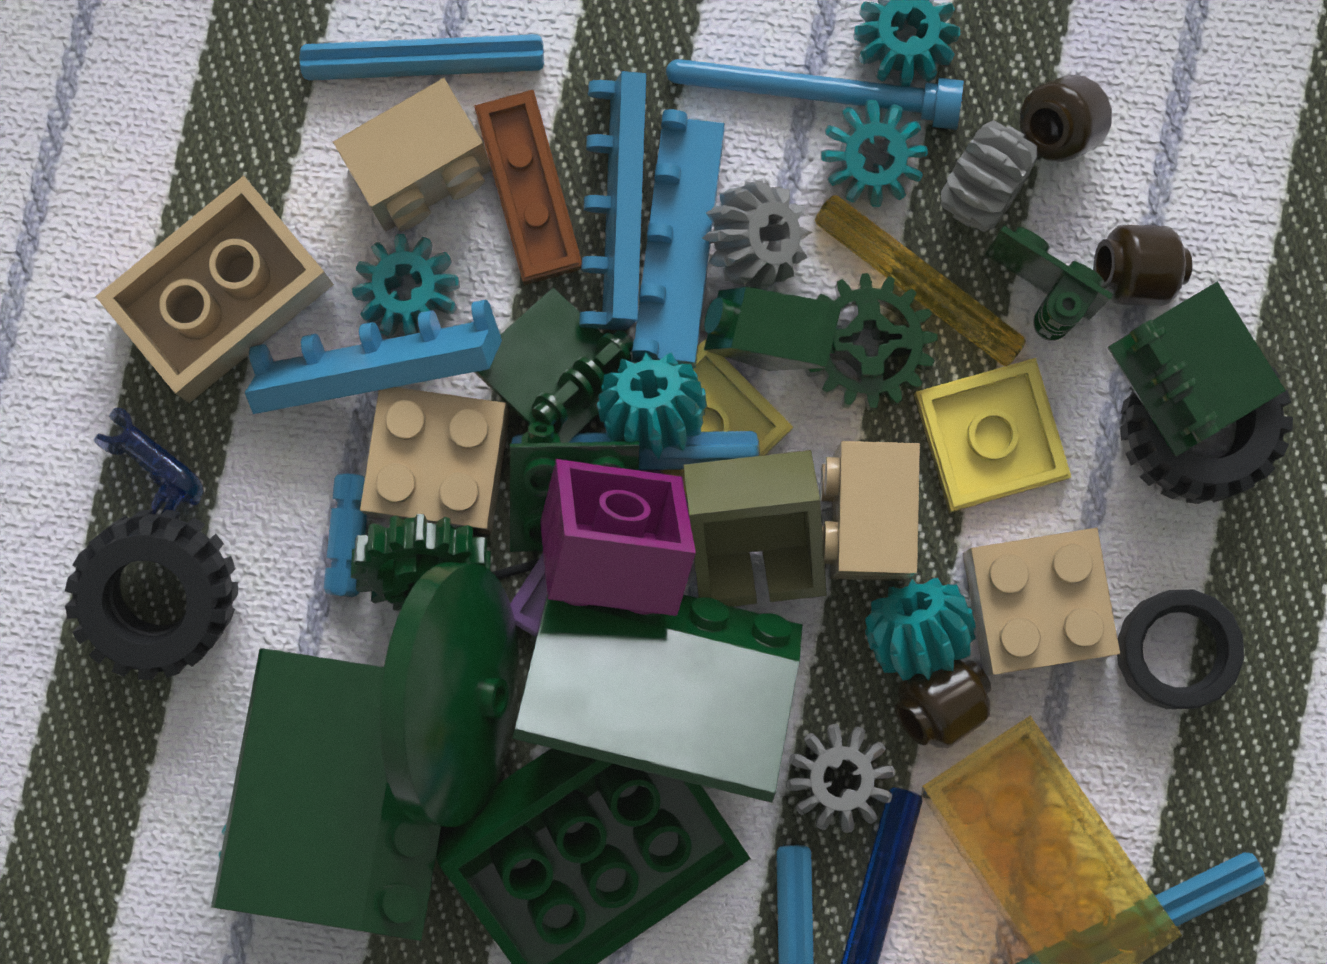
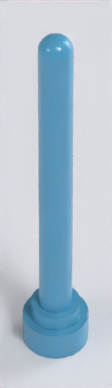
M683 59L672 60L666 68L667 78L675 84L865 106L867 100H876L879 108L889 109L895 104L902 107L903 111L921 113V120L932 121V127L957 130L963 93V80L938 78L937 84L925 82V88Z

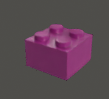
M556 459L540 520L548 599L564 601L575 606L596 605L627 609L638 614L658 613L677 616L696 554L682 477Z

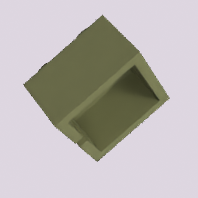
M811 450L683 465L689 518L696 551L694 563L699 598H713L732 607L757 604L750 552L762 551L770 602L827 596L825 562L823 560L821 504Z

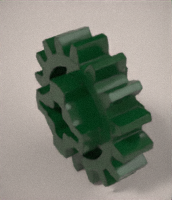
M868 273L862 274L858 289L851 290L850 286L841 279L835 285L836 300L833 301L823 294L816 298L817 300L841 305L840 312L854 305L853 321L845 329H836L827 368L806 369L805 371L808 377L823 373L827 378L820 392L824 397L833 393L837 388L843 391V408L849 409L856 397H863L868 412H875L879 396L883 395L886 396L893 406H897L902 401L901 385L916 392L923 384L919 376L914 372L915 368L930 370L934 365L935 360L928 354L923 353L922 349L935 345L938 340L937 334L922 331L921 328L929 320L932 313L930 309L913 311L910 306L917 293L913 289L908 290L901 297L893 293L895 278L888 276L881 289L872 288V281ZM880 305L895 313L904 325H893L880 313ZM864 329L871 330L873 340L887 343L879 345L874 357L866 356L863 346L853 345V342L859 339ZM909 354L904 367L896 375L883 381L884 364L888 359ZM832 360H844L857 372V381L841 373Z
M417 514L415 518L403 520L398 516L390 517V527L386 528L373 523L369 525L368 536L357 535L355 538V549H352L351 578L356 579V590L358 592L371 591V602L376 604L388 601L390 604H393V610L400 611L417 581L432 567L445 562L478 564L490 570L491 551H487V540L485 537L472 538L473 527L465 525L455 529L450 525L451 518L443 517L435 524L427 523V518L424 514Z

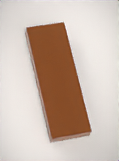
M534 89L474 105L524 286L581 270L582 260Z

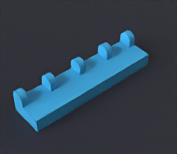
M621 71L616 81L592 80L588 84V96L598 99H610L609 135L592 134L586 137L587 151L608 153L607 196L588 195L584 197V211L606 214L605 257L585 256L582 257L581 265L582 272L604 274L602 312H580L579 326L626 331L638 320L646 73Z
M668 109L664 110L662 114V129L654 176L655 184L650 223L647 231V246L632 355L634 362H640L645 352L653 360H660L672 352L678 365L692 364V367L696 368L711 243L702 239V237L713 230V223L706 212L716 206L725 123L688 119L687 114L683 111Z
M488 300L473 302L471 310L474 322L441 328L437 315L433 310L421 312L418 314L420 333L386 340L382 339L375 322L361 324L359 327L360 345L330 351L324 350L321 339L317 334L302 336L301 350L303 356L273 361L271 353L265 344L252 346L249 349V359L255 376L245 391L252 413L258 414L487 370L490 368L502 342Z

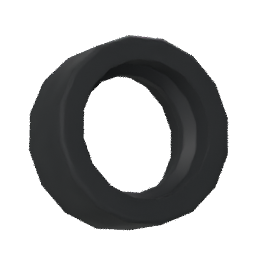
M1194 589L1168 590L1141 601L1124 619L1117 638L1120 654L1117 655L1118 666L1127 685L1144 701L1164 709H1196L1221 699L1237 681L1244 661L1243 634L1234 615L1215 597ZM1169 613H1187L1200 618L1210 628L1216 640L1217 657L1212 670L1202 681L1189 687H1173L1160 682L1149 671L1144 660L1143 642L1148 629L1158 618Z

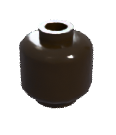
M1068 74L1039 85L1025 98L1020 109L1019 127L1021 133L1025 134V139L1037 146V155L1047 161L1065 162L1094 150L1106 139L1112 125V108L1108 95L1098 83L1086 76Z
M1118 225L1109 233L1107 239H1103L1098 244L1094 255L1093 270L1104 279L1101 287L1114 294L1111 298L1114 303L1121 305L1164 306L1177 297L1182 285L1188 283L1192 274V256L1190 251L1184 248L1180 236L1169 226Z
M961 659L954 660L953 671L939 669L932 673L929 680L923 674H916L908 680H902L898 687L899 702L895 705V713L903 729L918 744L926 746L930 743L937 748H949L983 725L990 716V700L987 693L991 691V683L983 669L974 661L968 660L963 662Z

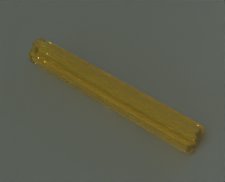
M832 195L819 209L815 222L820 228L886 278L888 276L895 278L894 284L903 291L915 290L917 292L915 300L927 309H930L932 313L998 363L1008 366L1024 348L1026 340L1023 335L842 198Z

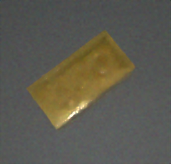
M1031 715L922 786L921 797L1033 964H1141L1182 936Z

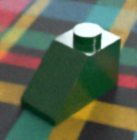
M751 287L719 290L717 298L711 302L705 316L704 327L708 334L704 350L767 371L827 368L842 306L828 301Z

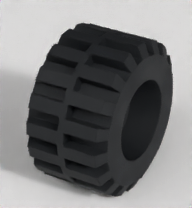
M1272 366L1273 371L1275 372V374L1277 375V377H1278V379H1279L1281 376L1278 374V372H1277V371L1275 370V368ZM1131 386L1129 388L1132 390L1131 395L1123 401L1121 414L1126 415V423L1120 427L1121 441H1129L1131 450L1125 453L1130 465L1138 462L1144 471L1139 477L1148 486L1156 483L1163 488L1160 494L1171 499L1179 496L1186 498V503L1201 504L1210 500L1213 503L1242 493L1254 487V484L1267 478L1276 469L1273 466L1275 460L1284 457L1289 444L1283 441V436L1292 431L1293 417L1284 416L1283 407L1291 403L1288 390L1236 420L1235 440L1231 449L1225 455L1209 458L1198 455L1188 449L1175 457Z
M153 509L139 511L130 518L126 515L113 522L92 539L89 545L78 554L72 564L76 567V570L67 578L65 592L72 593V599L65 605L67 619L77 618L79 626L72 633L79 644L89 639L95 649L88 656L98 664L105 657L114 661L115 664L111 672L125 677L131 669L138 670V680H153L158 672L163 671L166 678L180 674L186 665L189 664L193 667L203 659L230 623L235 611L232 603L238 596V582L231 581V574L236 568L232 556L223 558L219 550L224 545L217 534L213 535L210 539L203 534L201 530L205 524L193 517L187 523L179 520L180 512L168 509L161 515H154ZM135 561H151L171 570L178 577L185 590L187 606L183 618L173 624L155 625L136 617L124 603L120 591V577L125 566Z

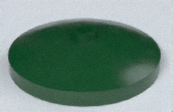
M445 562L428 570L417 581L406 598L396 620L387 650L380 695V740L384 768L391 791L398 805L410 819L421 824L457 827L472 819L484 806L500 777L513 735L518 705L520 674L517 630L513 611L502 584L494 573L482 565Z

